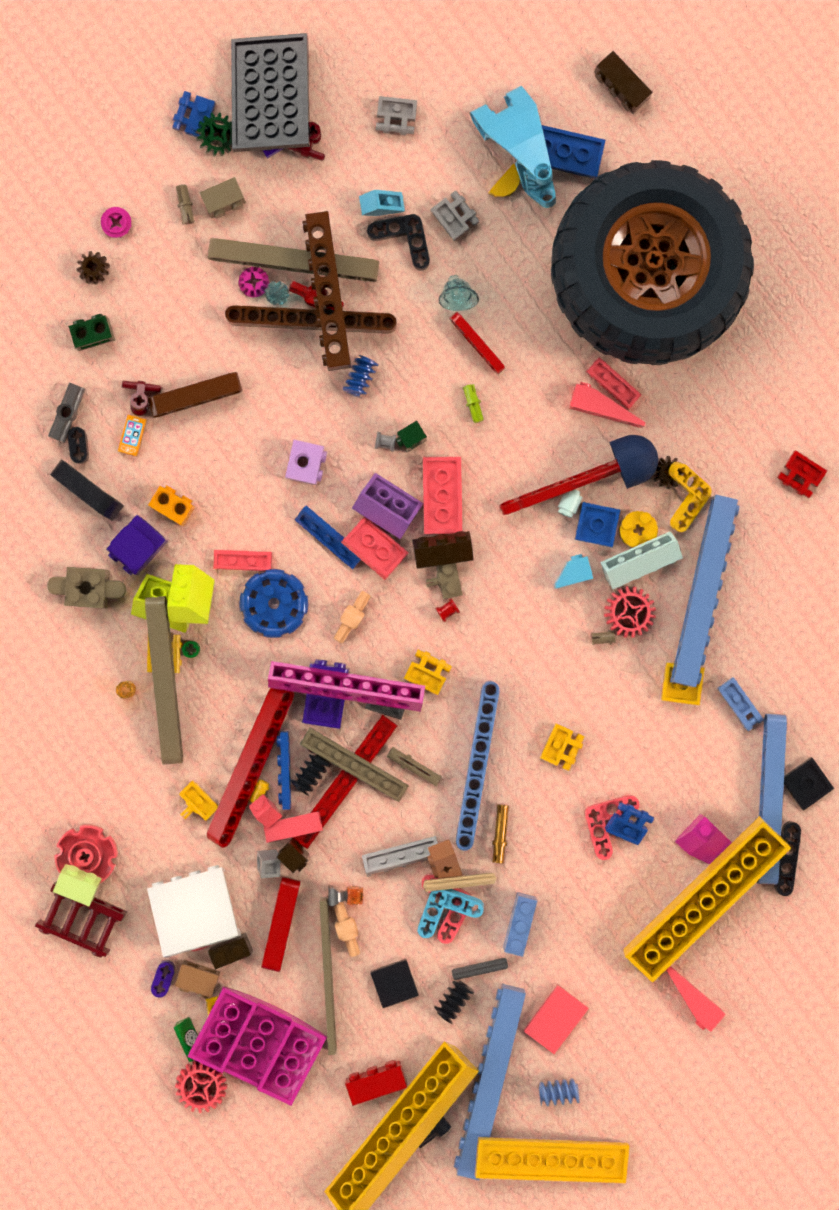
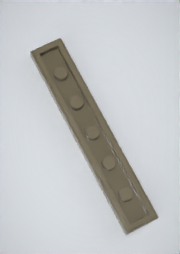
M309 727L300 742V745L398 802L409 786Z

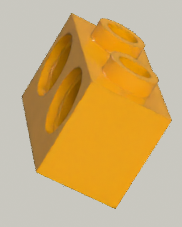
M168 485L165 488L159 486L148 506L179 525L184 526L195 508L191 504L193 501L184 495L181 498L175 495L176 490ZM163 494H167L169 501L167 504L162 505L160 497ZM184 504L186 510L183 514L179 515L176 512V508L178 505Z

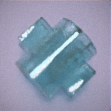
M272 281L265 290L267 300L273 305L277 303L279 305L284 304L290 296L288 294V287L281 281L277 284L275 281Z

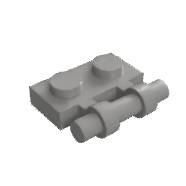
M379 96L377 118H384V123L376 122V130L383 131L386 134L395 132L404 136L406 134L414 135L415 127L407 126V122H415L417 100ZM390 119L402 120L401 125L390 124Z
M457 191L450 195L454 200L452 203L447 198H444L431 209L432 214L453 241L469 230L466 224L467 221L470 220L473 225L479 222L476 212L469 208L465 203L466 199L462 195L460 196ZM460 207L465 215L461 217L455 209Z

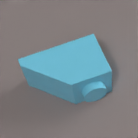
M373 190L359 196L361 212L365 216H382L405 211L402 192Z
M582 554L572 556L571 561L566 562L554 583V589L593 579L588 556L582 557Z

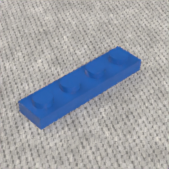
M307 505L300 511L295 521L351 569H354L361 559L341 543L344 537Z
M281 731L280 736H277V747H281V755H277V764L281 766V774H278V786L282 785V793H279L278 799L279 805H282V810L291 809L289 731Z

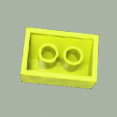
M175 564L167 604L169 622L208 624L215 579L195 565Z
M146 574L133 599L131 615L147 620L145 598L166 596L168 604L171 582ZM169 622L170 628L186 633L190 623Z

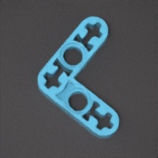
M453 889L431 891L418 925V934L422 938L433 936L443 908L472 918H478L483 914L484 904L476 897ZM442 892V896H440L438 903H436V894ZM458 897L462 900V904L456 906L451 900ZM468 901L467 908L465 909V902ZM474 905H478V909H476V911L472 910V907H474ZM429 908H435L437 909L438 914L435 916H431L428 914L427 910ZM427 920L431 921L429 929L427 930V932H425L424 928L427 924Z

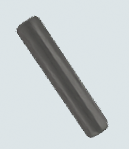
M501 958L455 968L452 970L453 979L459 980L507 969V959Z

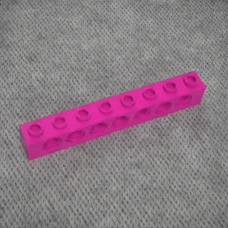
M271 661L268 675V688L421 712L425 692L424 685Z

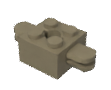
M67 567L66 577L55 576L50 578L47 583L50 593L65 595L64 606L107 608L108 599H120L126 593L125 584L121 581L109 580L110 570Z

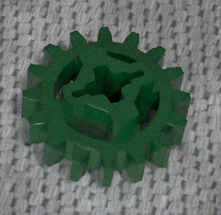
M211 113L209 118L207 116L203 117L204 123L201 121L198 123L200 128L196 130V133L200 134V136L196 138V141L202 142L200 148H207L206 154L212 151L215 157L217 152H219L220 156L224 155V150L227 153L231 152L232 121H227V115L221 118V113H218L217 117ZM205 128H207L206 130L208 131V136L206 138L204 134ZM214 132H219L221 135L215 137L213 134ZM227 132H229V141H227L228 139L226 138Z

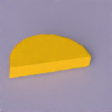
M514 163L488 194L493 197H508L516 191L520 178Z

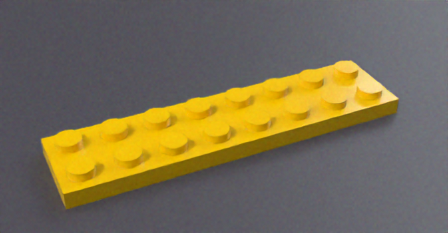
M478 1137L475 1177L484 1179L626 1183L630 1145L623 1142Z

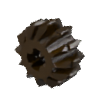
M89 251V257L82 254L84 260L77 261L81 266L76 269L77 272L81 273L79 277L82 280L86 279L88 284L93 280L94 284L97 285L98 279L104 282L105 278L103 275H109V272L105 269L110 268L109 263H105L107 258L105 256L101 257L100 252H96L94 255L92 251ZM93 264L97 266V268H94L95 271L90 270Z
M670 456L666 457V461L663 458L659 459L658 470L653 474L658 476L653 479L654 482L661 480L659 487H662L664 484L666 489H670L671 484L674 487L678 486V483L670 475L668 477V474H664V471L670 468L672 463L677 462L678 458H674L672 462ZM679 469L677 470L679 475L684 474Z

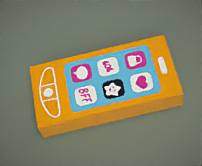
M127 415L118 452L138 456L147 423L146 419Z

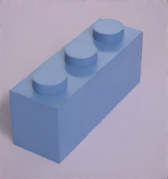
M517 892L503 945L504 952L523 957L537 905L536 896Z

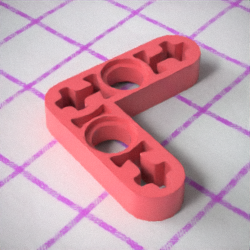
M626 795L590 805L585 809V818L593 848L599 859L607 860L613 853L609 834L605 830V820H609L613 816V814L607 812V806L615 804L617 806L616 813L621 815L623 812L618 810V802L621 801L627 804L628 799H631L635 802L633 804L634 808L638 810L640 804L635 796ZM592 809L599 812L596 815V819L598 822L602 821V823H596L591 826L590 823H594L592 816H589ZM595 828H603L604 834L602 837L597 838L594 836L593 831ZM606 839L607 842H603L606 849L609 848V851H606V855L603 856L602 853H599L601 850L600 843L596 844L595 842Z
M431 873L424 875L421 881L422 887L426 879H439V877L435 878ZM461 888L453 889L464 894L470 895L467 891ZM438 892L436 894V897L440 898V896H442V893ZM455 897V901H452V903L456 906L461 905V901ZM449 909L437 932L439 941L444 944L452 942L466 915L458 913L460 914V920L452 922L449 917L455 911ZM447 922L450 926L456 928L453 929L451 927L449 930L451 936L444 939L441 932H446L448 925H445V923Z

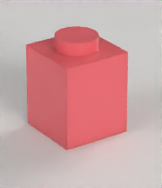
M264 794L248 806L255 818L266 828L272 826L282 817L276 805Z

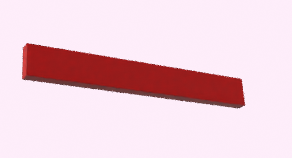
M382 714L354 753L371 763L398 725ZM343 769L310 812L320 813L322 828L359 780ZM320 832L293 837V839L308 849Z

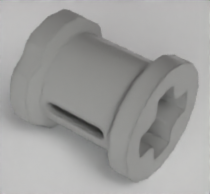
M377 432L375 449L385 448L394 452L396 435L389 436Z

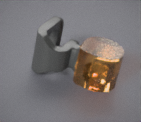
M328 886L329 906H335L343 901H346L348 905L363 904V887L349 886L346 891L340 890L338 892L333 886Z

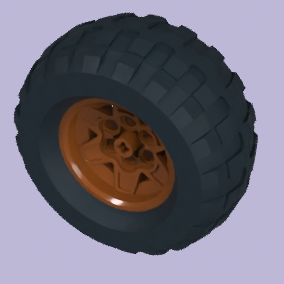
M651 160L649 163L632 162L598 176L574 198L559 224L553 242L551 279L562 313L566 315L574 331L594 346L593 348L605 355H611L630 364L663 365L697 354L715 342L733 324L742 306L745 304L750 291L749 286L754 271V258L751 251L752 239L747 224L744 225L741 217L742 212L734 199L730 200L722 190L723 187L712 178L709 180L699 174V170L687 165L678 166L671 164L669 161ZM653 229H659L661 231L658 234H656ZM630 235L632 245L620 246L623 240ZM646 242L648 249H641L639 243ZM659 244H665L668 251L662 252L659 249ZM680 244L683 247L684 252L679 251ZM628 258H635L637 265H630ZM667 262H673L676 267L675 270H670L667 267ZM618 268L628 272L625 282L622 281ZM635 276H643L645 283H638ZM685 276L682 285L678 288L675 277ZM655 278H662L664 281V285H657L655 283ZM648 289H652L658 298H648L642 295Z

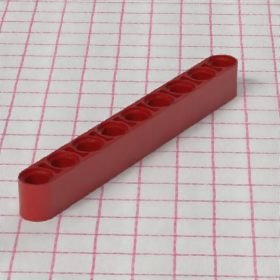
M270 688L207 831V838L222 848L227 847L232 841L293 701V691Z

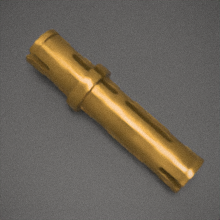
M497 804L494 841H492V845H494L493 863H504L505 846H507L506 832L509 805Z

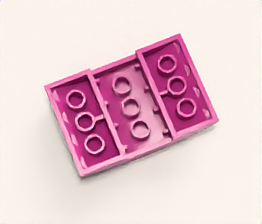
M223 987L188 1057L221 1073L223 1071L256 1086L257 1090L292 1106L327 1036L303 1020L266 1001L238 990Z

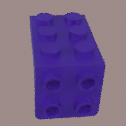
M320 659L310 663L311 668L349 673L350 668L346 667L345 663L335 662L334 665H328L326 660ZM307 694L302 723L340 729L345 700Z

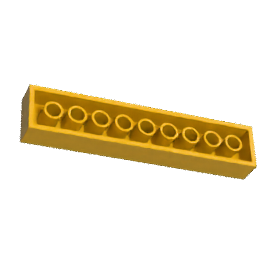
M759 816L623 949L625 957L653 983L791 849L789 844Z
M445 1041L326 1188L324 1193L337 1210H368L479 1072L477 1068L456 1046Z

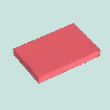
M366 517L341 542L384 580L408 555V552Z
M557 984L523 1031L555 1054L589 1008Z

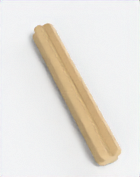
M495 873L431 879L424 881L423 888L426 892L490 885L496 883Z

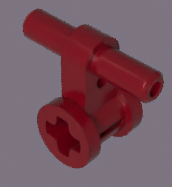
M310 122V133L316 132V134L310 136V147L287 149L300 153V156L305 158L311 157L323 161L325 154L312 150L313 145L321 140L320 126L315 122Z
M122 381V388L137 390L130 398L131 412L136 416L145 415L148 411V398L145 395V391L160 393L161 386L147 384L146 381Z

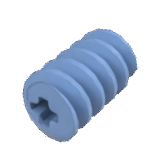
M573 1078L570 1079L569 1085L565 1079L562 1080L561 1085L558 1080H555L554 1086H552L550 1081H547L546 1087L543 1082L539 1083L541 1106L544 1101L548 1107L550 1100H552L555 1106H557L558 1100L564 1105L565 1099H568L569 1103L572 1104L573 1098L576 1099L577 1103H580L578 1084L575 1083Z

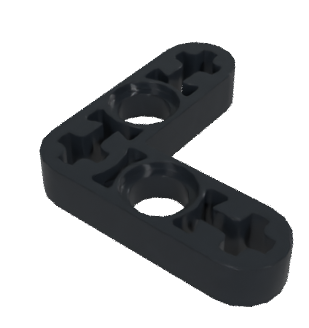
M410 214L376 221L368 226L367 235L373 241L407 235L414 268L419 271L428 268L430 258L422 220L418 215ZM411 219H414L415 222H418V224H416V232L421 231V233H414L412 235H409V233H413L412 226H408V224H410ZM391 223H397L400 226V230L393 233L389 230V226ZM386 224V235H384V231L378 232V236L370 233L374 227H377V230H382L383 225ZM420 238L423 244L420 247H414L412 240ZM425 250V252H421L422 259H426L423 266H420V263H416L418 261V253L414 254L413 252Z

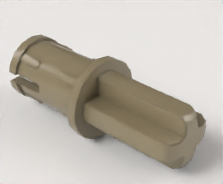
M187 185L176 186L179 201L177 206L181 211L182 223L187 224L188 220L189 224L194 223L195 220L191 208L193 203L190 202Z

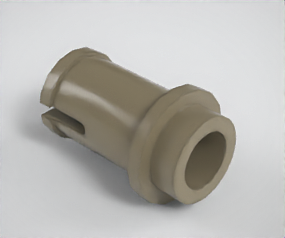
M608 630V632L591 633L592 645L604 643L612 645V643H616L615 631Z

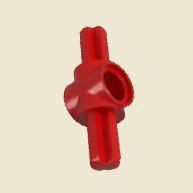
M292 281L289 291L304 297L305 303L315 308L313 297H317L316 290H312V285L307 287ZM324 288L321 294L328 296L329 292Z

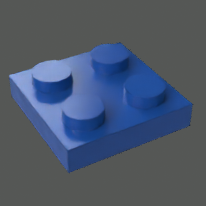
M582 502L574 540L613 547L620 509Z

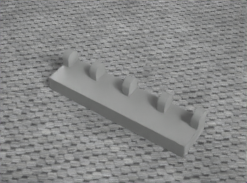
M436 836L362 855L367 877L371 876V874L382 871L388 872L390 869L401 866L406 867V865L420 861L421 863L425 862V860H428L427 856L430 855L428 847L438 844Z

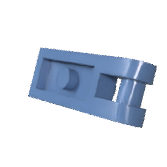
M731 677L717 687L747 731H750L756 723L759 724L764 721L734 677ZM751 712L753 717L747 720L745 716Z

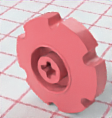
M81 825L79 831H76L74 828L70 829L57 843L60 853H57L54 859L58 872L62 871L65 864L73 865L82 871L93 873L97 877L102 878L100 882L102 883L112 874L116 867L112 862V858L118 856L114 839L111 835L105 837L103 835L104 829L96 825ZM83 854H89L90 857H83Z

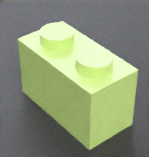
M65 864L53 892L90 906L102 878L97 877L93 873L82 871L76 866Z

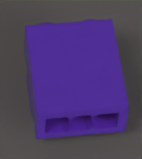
M136 515L116 535L106 550L110 552L108 556L116 563L120 561L124 565L123 569L128 574L139 575L165 546L168 540L140 515Z

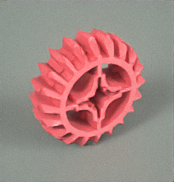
M626 586L624 589L625 593L619 588L617 589L618 596L614 592L611 593L614 600L609 598L606 600L611 606H604V609L610 610L609 613L604 614V617L610 616L611 619L607 620L606 624L613 623L610 630L613 631L618 628L616 631L617 635H620L623 631V637L627 638L630 632L631 638H635V631L641 636V629L646 632L649 630L646 624L653 625L649 618H656V615L650 614V611H655L656 608L649 607L654 601L646 600L649 598V594L642 596L643 589L636 593L637 587H632L630 592L629 587ZM626 596L636 597L642 603L633 606ZM621 600L622 611L615 616L616 605ZM627 608L636 609L634 610V613H632V617L630 615H624L626 614L625 612L627 611ZM644 609V618L639 624L637 614ZM627 618L632 623L633 628L623 627L618 621Z
M195 1060L192 1065L186 1064V1069H181V1075H178L176 1078L178 1083L175 1084V1088L179 1089L176 1091V1096H181L179 1103L185 1101V1108L189 1105L192 1106L191 1112H194L195 1108H198L199 1113H202L203 1108L206 1112H209L210 1106L215 1109L217 1103H222L223 1099L221 1097L226 1095L224 1090L227 1089L228 1085L224 1082H226L227 1078L221 1077L223 1073L217 1072V1070L202 1063L198 1065V1062ZM199 1073H205L209 1076L203 1077ZM191 1077L193 1087L188 1091L186 1081ZM215 1081L216 1093L212 1096L209 1086ZM199 1083L204 1084V1085H205L204 1089H202V1087H201V1089H200V1088L198 1087V1084H199ZM194 1096H201L203 1099H197Z

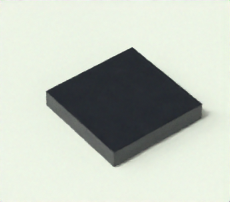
M812 757L784 776L785 787L803 811L835 789Z
M407 959L370 971L382 1008L419 996Z

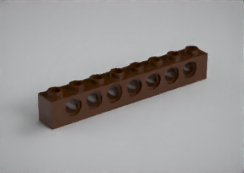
M324 211L305 214L306 221H302L304 233L308 232L309 240H305L306 250L311 252V259H308L309 271L314 272V278H311L312 290H316L317 297H313L315 309H319L320 316H316L317 326L322 328L323 334L319 336L320 346L325 347V354L322 355L323 366H327L328 371L351 368L329 213ZM316 231H321L323 233V236L320 238L313 237V233ZM318 250L326 252L324 257H317L315 254ZM321 269L329 271L328 275L324 277L318 273ZM324 288L332 290L328 296L322 295L321 291ZM327 307H332L335 311L333 314L327 315L324 313V310ZM329 326H335L337 328V332L334 334H329L327 332V328ZM332 345L340 347L338 353H331L329 349Z

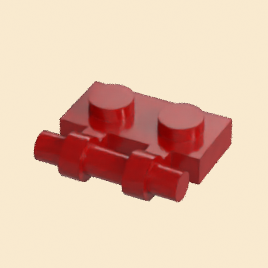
M795 450L784 465V468L790 472L788 475L780 472L777 478L782 481L783 485L795 489L799 495L810 498L813 492L807 488L810 484L818 487L828 470ZM795 475H797L800 478H802L804 482L800 484L793 480V478L795 477Z

